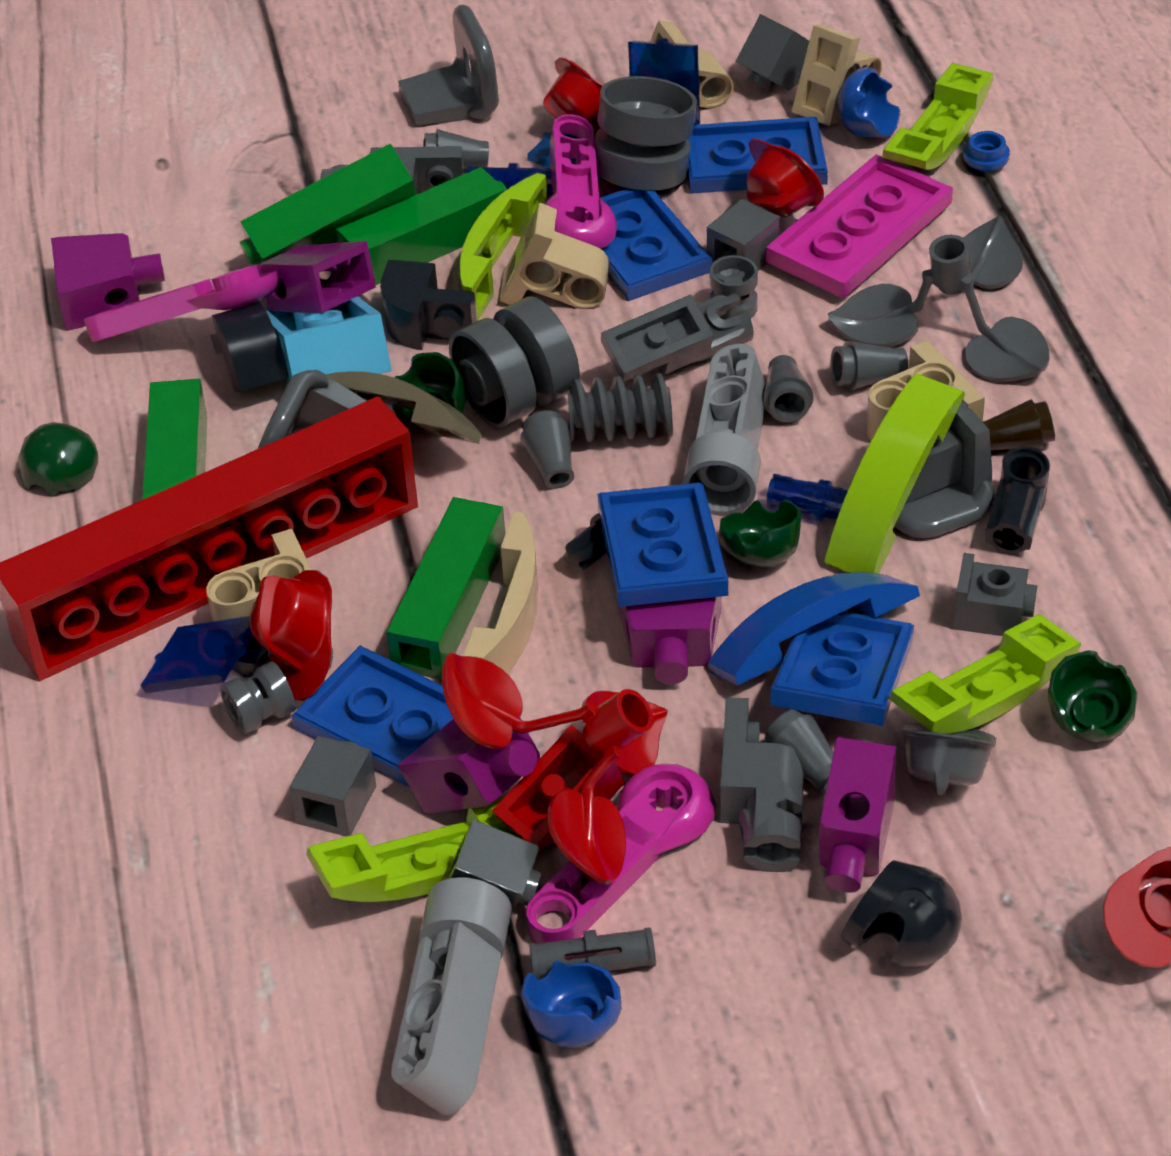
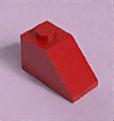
M571 724L537 761L533 772L523 776L492 810L493 814L523 840L540 846L539 849L553 843L554 840L549 830L547 816L550 801L556 793L566 788L580 793L582 783L602 759L604 753H598L590 748L584 739L583 733ZM615 761L596 783L593 796H601L610 800L625 784Z

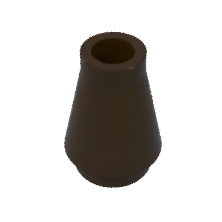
M1030 399L986 421H982L990 432L991 451L1012 450L1019 447L1044 449V443L1055 441L1054 425L1046 401L1034 403Z

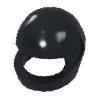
M893 860L879 874L851 914L841 933V939L852 949H855L875 935L887 934L898 942L890 964L901 967L927 966L941 959L957 941L962 924L960 903L952 887L943 876L926 867Z

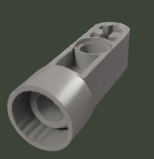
M742 343L728 345L717 351L712 357L697 436L689 449L683 484L703 483L710 512L713 515L725 516L731 513L742 512L752 504L756 495L761 465L758 446L765 411L763 396L766 385L755 350L750 345Z
M465 877L442 880L436 883L428 893L418 938L419 946L391 1069L392 1079L395 1083L442 1115L453 1114L462 1108L475 1089L499 964L504 952L512 910L508 897L500 889L487 882Z

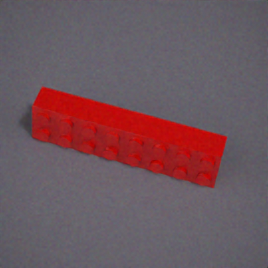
M377 396L0 562V600L14 645L40 682L209 604L206 587L215 575L275 556L272 534L292 529L307 559L418 508L410 432L380 397Z

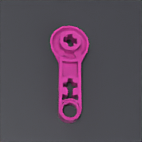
M573 114L559 116L554 120L549 143L552 196L545 205L557 209L554 231L601 249L608 246L615 239L617 221L612 209L599 197L594 129L592 124L581 116ZM563 134L575 135V136H578V137L581 138V139H574V138L566 137V136L563 135ZM569 158H576L575 164H571Z
M251 265L217 276L211 280L206 279L110 309L83 320L91 342H95L199 309L224 311L236 309L265 299L273 294L279 280L278 272L272 271L259 275L256 265Z
M664 763L645 767L629 778L620 791L616 806L622 817L626 833V852L620 875L609 885H606V883L600 884L569 861L528 903L526 917L530 939L539 944L580 938L583 935V931H587L661 857V853L687 844L705 833L714 819L716 805L708 783L689 768L678 764ZM673 804L677 806V809L675 810L670 806ZM656 806L663 808L661 812L656 810ZM582 880L589 881L590 883L582 889ZM579 896H580V899H581V904H580L579 901L577 900V898H578ZM550 911H561L571 918L566 925L557 929L543 927L537 922L540 916Z

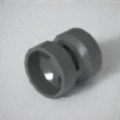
M729 255L714 261L710 267V286L713 289L710 293V299L715 296H728L734 293L741 298L740 304L735 306L737 316L748 311L750 318L754 317L757 312L758 300L757 292L755 291L758 285V267L754 261L739 255Z
M273 661L255 668L253 676L245 680L237 677L220 685L221 697L232 722L242 735L260 728L264 719L271 716L282 718L296 710L292 690L283 672Z

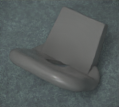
M459 5L453 12L456 57L452 65L398 81L399 92L416 126L462 121L471 118L483 120L489 117L499 104L496 67L492 49L474 12L467 5Z
M307 370L297 373L290 379L257 449L291 435L298 428H307L366 402V400L338 382L328 378L319 370Z
M962 400L950 425V429L963 442L962 480L914 501L905 503L894 527L908 536L933 538L975 523L987 514L993 504L994 488L992 486L990 432L973 410L968 408L964 400Z

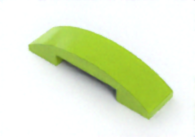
M951 63L935 83L933 101L911 129L901 127L883 149L882 157L928 170L940 166L952 155L972 126L993 82L994 73Z
M536 173L503 192L481 213L467 235L460 258L462 291L475 293L477 321L494 297L492 267L513 236L522 237L538 204H545L547 202L546 175Z
M917 373L906 384L881 422L854 475L828 545L824 560L826 565L845 573L869 572L879 574L897 537L892 530L936 439L943 442L965 396L964 391Z
M1037 614L1005 631L1000 647L995 652L943 679L928 671L892 690L889 700L931 732L950 734L973 729L1003 715L1038 691L1050 680L1051 672L1065 656L1079 652L1081 642L1041 614Z
M504 795L484 807L469 808L465 822L370 846L363 833H358L308 846L306 856L330 897L356 902H383L426 895L436 883L447 879L457 849L473 819L520 839L522 838L492 812L506 796Z

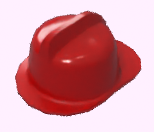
M559 57L555 61V69L559 76L544 97V109L554 118L568 114L581 116L587 119L592 124L594 132H597L600 128L597 123L600 90L604 84L594 79L576 63L567 58Z
M752 138L750 140L749 149L755 162L746 178V196L750 203L783 218L793 215L805 206H818L823 201L824 189L821 181L812 167L802 157L790 149L772 145L760 139Z
M305 570L293 578H283L274 575L263 577L260 583L259 594L253 603L250 613V630L254 639L270 652V662L273 661L278 665L292 690L294 699L300 701L313 696L321 687L328 673L331 660L332 588L328 578L318 570Z
M1171 846L1153 853L1119 876L1108 888L1102 906L1104 927L1111 943L1126 959L1142 967L1160 968L1171 963Z

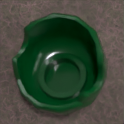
M439 352L418 353L412 356L409 370L403 375L395 376V378L420 388L451 405L460 413H463L467 398V387L454 361ZM392 406L397 418L405 427L420 434L431 433L411 422L414 410Z
M57 422L40 425L25 437L18 456V474L23 486L27 490H30L33 485L41 486L51 496L57 495L60 491L79 489L93 478L99 462L96 444L89 434L72 425Z
M756 500L743 513H731L721 518L719 543L723 552L735 562L753 568H770L781 564L795 553L798 546L801 528V509L790 500H783L776 511H768L761 505L760 501Z
M1086 650L1065 656L1051 672L1048 689V702L1051 713L1059 727L1070 736L1091 743L1108 742L1121 736L1134 720L1138 693L1130 677L1127 676V671L1123 665L1108 663L1102 660L1096 651Z

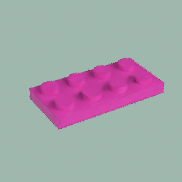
M875 154L830 192L818 206L810 209L766 247V263L844 299L952 203L953 187Z

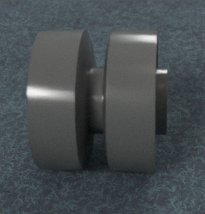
M622 77L604 84L600 90L597 123L600 128L595 134L597 174L610 183L636 190H663L681 184L687 177L691 149L688 138L693 133L697 99L694 94L679 84L653 77Z
M525 297L497 311L493 319L482 318L454 332L450 337L449 356L454 361L466 384V399L473 410L487 424L494 428H503L533 412L536 405L546 406L569 394L573 379H580L578 358L569 334L553 310L536 297Z

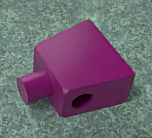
M124 233L51 238L57 294L66 331L85 327L83 319L139 301V285L165 281L161 254L156 253L132 257L129 238Z
M367 241L296 247L257 266L259 275L272 271L278 272L277 288L273 294L266 297L267 306L271 311L323 313L376 288ZM322 271H332L328 279H321L319 273Z
M722 596L619 607L632 664L637 667H654L655 677L665 684H677L684 681L688 676V667L706 666L713 654L722 609Z
M452 719L397 766L424 813H435L484 807L491 804L522 776H527L533 772L537 761L540 759V752L529 733L519 734L513 730L511 742L506 747L499 750L487 748L469 738L460 729L455 720Z
M843 737L836 738L819 827L820 865L827 868L825 876L826 885L836 891L845 893L856 892L861 888L863 875L875 876L880 872L894 807L896 746Z

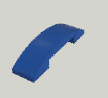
M853 572L822 577L792 588L757 609L729 634L708 662L710 673L738 686L782 664L783 657L779 646L780 642L849 608L875 618L919 597L918 586L889 575Z

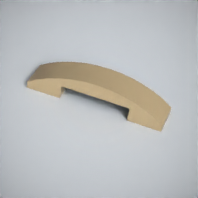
M513 511L501 545L504 586H509L496 627L493 629L473 626L463 656L486 659L502 668L506 673L512 670L528 643L538 607V577L534 536L525 513L520 511Z

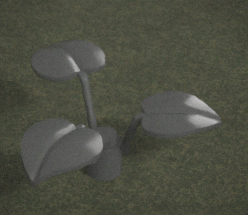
M997 216L984 223L964 237L944 235L935 239L929 247L931 269L922 272L923 282L914 302H912L910 293L900 286L877 284L857 292L841 307L828 313L831 325L846 339L853 342L890 348L906 342L917 333L919 328L918 320L913 313L922 310L932 284L945 294H957L964 290L979 332L983 334L973 338L967 344L965 350L966 363L975 375L994 382L1016 381L1037 376L1040 372L1047 369L1050 361L1048 344L1036 326L1024 319L1011 316L999 320L990 328L986 324L973 288L974 284L983 289L1000 288L1012 282L1020 274L1023 267L1020 248L1010 235L1001 216Z

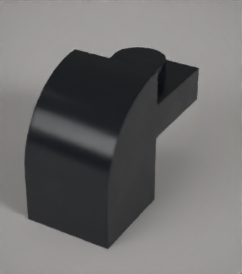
M388 259L381 278L380 288L385 327L388 334L396 342L408 348L423 350L426 338L450 340L454 332L477 321L475 293L438 289L435 263Z
M260 302L211 315L216 329V333L210 335L215 353H223L234 391L242 392L289 378L275 330L264 306Z

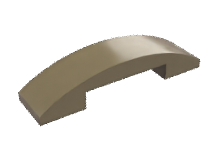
M347 371L325 374L328 378L338 382L367 401L379 396L387 405L414 410L411 422L437 436L476 444L480 442L482 434L462 413L408 382L370 372Z

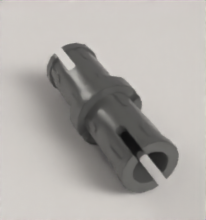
M651 927L644 928V930L597 935L594 929L583 931V937L539 944L535 942L529 943L532 973L536 976L537 980L544 978L549 973L553 962L557 960L566 965L588 962L605 968L608 971L648 965L649 967L656 966ZM609 950L620 951V953L597 955L578 959L566 960L564 958L565 956L590 954Z

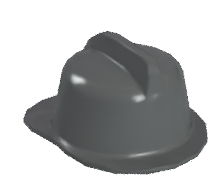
M921 723L907 724L901 730V734L904 735L907 772L915 778L935 783L936 792L939 796H944L950 785L965 786L979 783L997 739L994 735L975 729L950 734L931 732Z

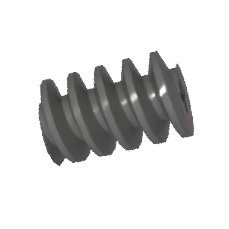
M661 373L654 374L650 388L646 387L641 374L634 375L630 390L626 389L621 376L613 377L609 391H606L600 377L593 378L590 391L587 393L580 379H573L568 394L571 443H574L578 428H582L588 442H594L598 427L603 428L608 441L615 439L618 426H623L628 439H634L639 424H643L649 438H655L659 423L664 424L670 437L673 436L670 388L667 387Z

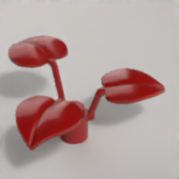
M451 651L445 657L442 668V685L445 700L457 725L469 738L478 744L499 750L510 744L512 730L519 734H525L578 720L583 721L585 741L590 748L598 753H604V756L582 783L580 793L566 788L553 796L548 806V826L552 838L560 851L576 867L599 883L609 885L614 882L620 875L625 858V826L617 807L611 800L601 796H593L594 787L614 761L620 773L632 777L645 767L655 765L658 756L660 734L668 710L646 701L641 694L631 689H624L619 693L596 691L585 698L580 709L531 721H523L518 719L523 711L522 697L516 683L508 673L486 659L460 656Z

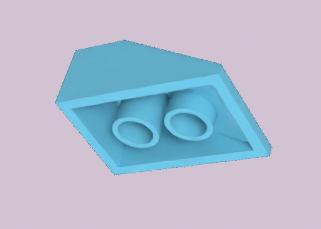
M358 296L323 313L271 311L269 307L265 308L275 330L289 378L284 379L287 385L295 374L307 370H319L324 374L347 371L381 374L392 371L381 313Z

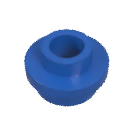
M980 131L973 134L965 145L963 153L964 161L980 172H993L1004 167L1008 163L1010 150L1006 145L1005 138L993 131Z

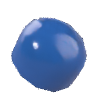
M859 68L849 75L839 91L838 110L844 127L853 135L867 138H889L897 129L900 108L889 103L887 100V92L893 85L879 77L876 69Z
M557 960L553 962L549 973L544 978L537 980L536 976L528 973L524 978L521 997L526 1014L539 1036L563 1048L580 1047L597 1040L617 1023L622 1010L621 991L617 982L605 968L588 962L566 965Z

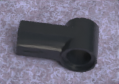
M1019 447L1007 452L1002 459L1000 482L985 532V541L992 544L998 553L1016 556L1019 552L1030 550L1039 514L1046 502L1050 462L1047 456L1040 450L1031 447Z

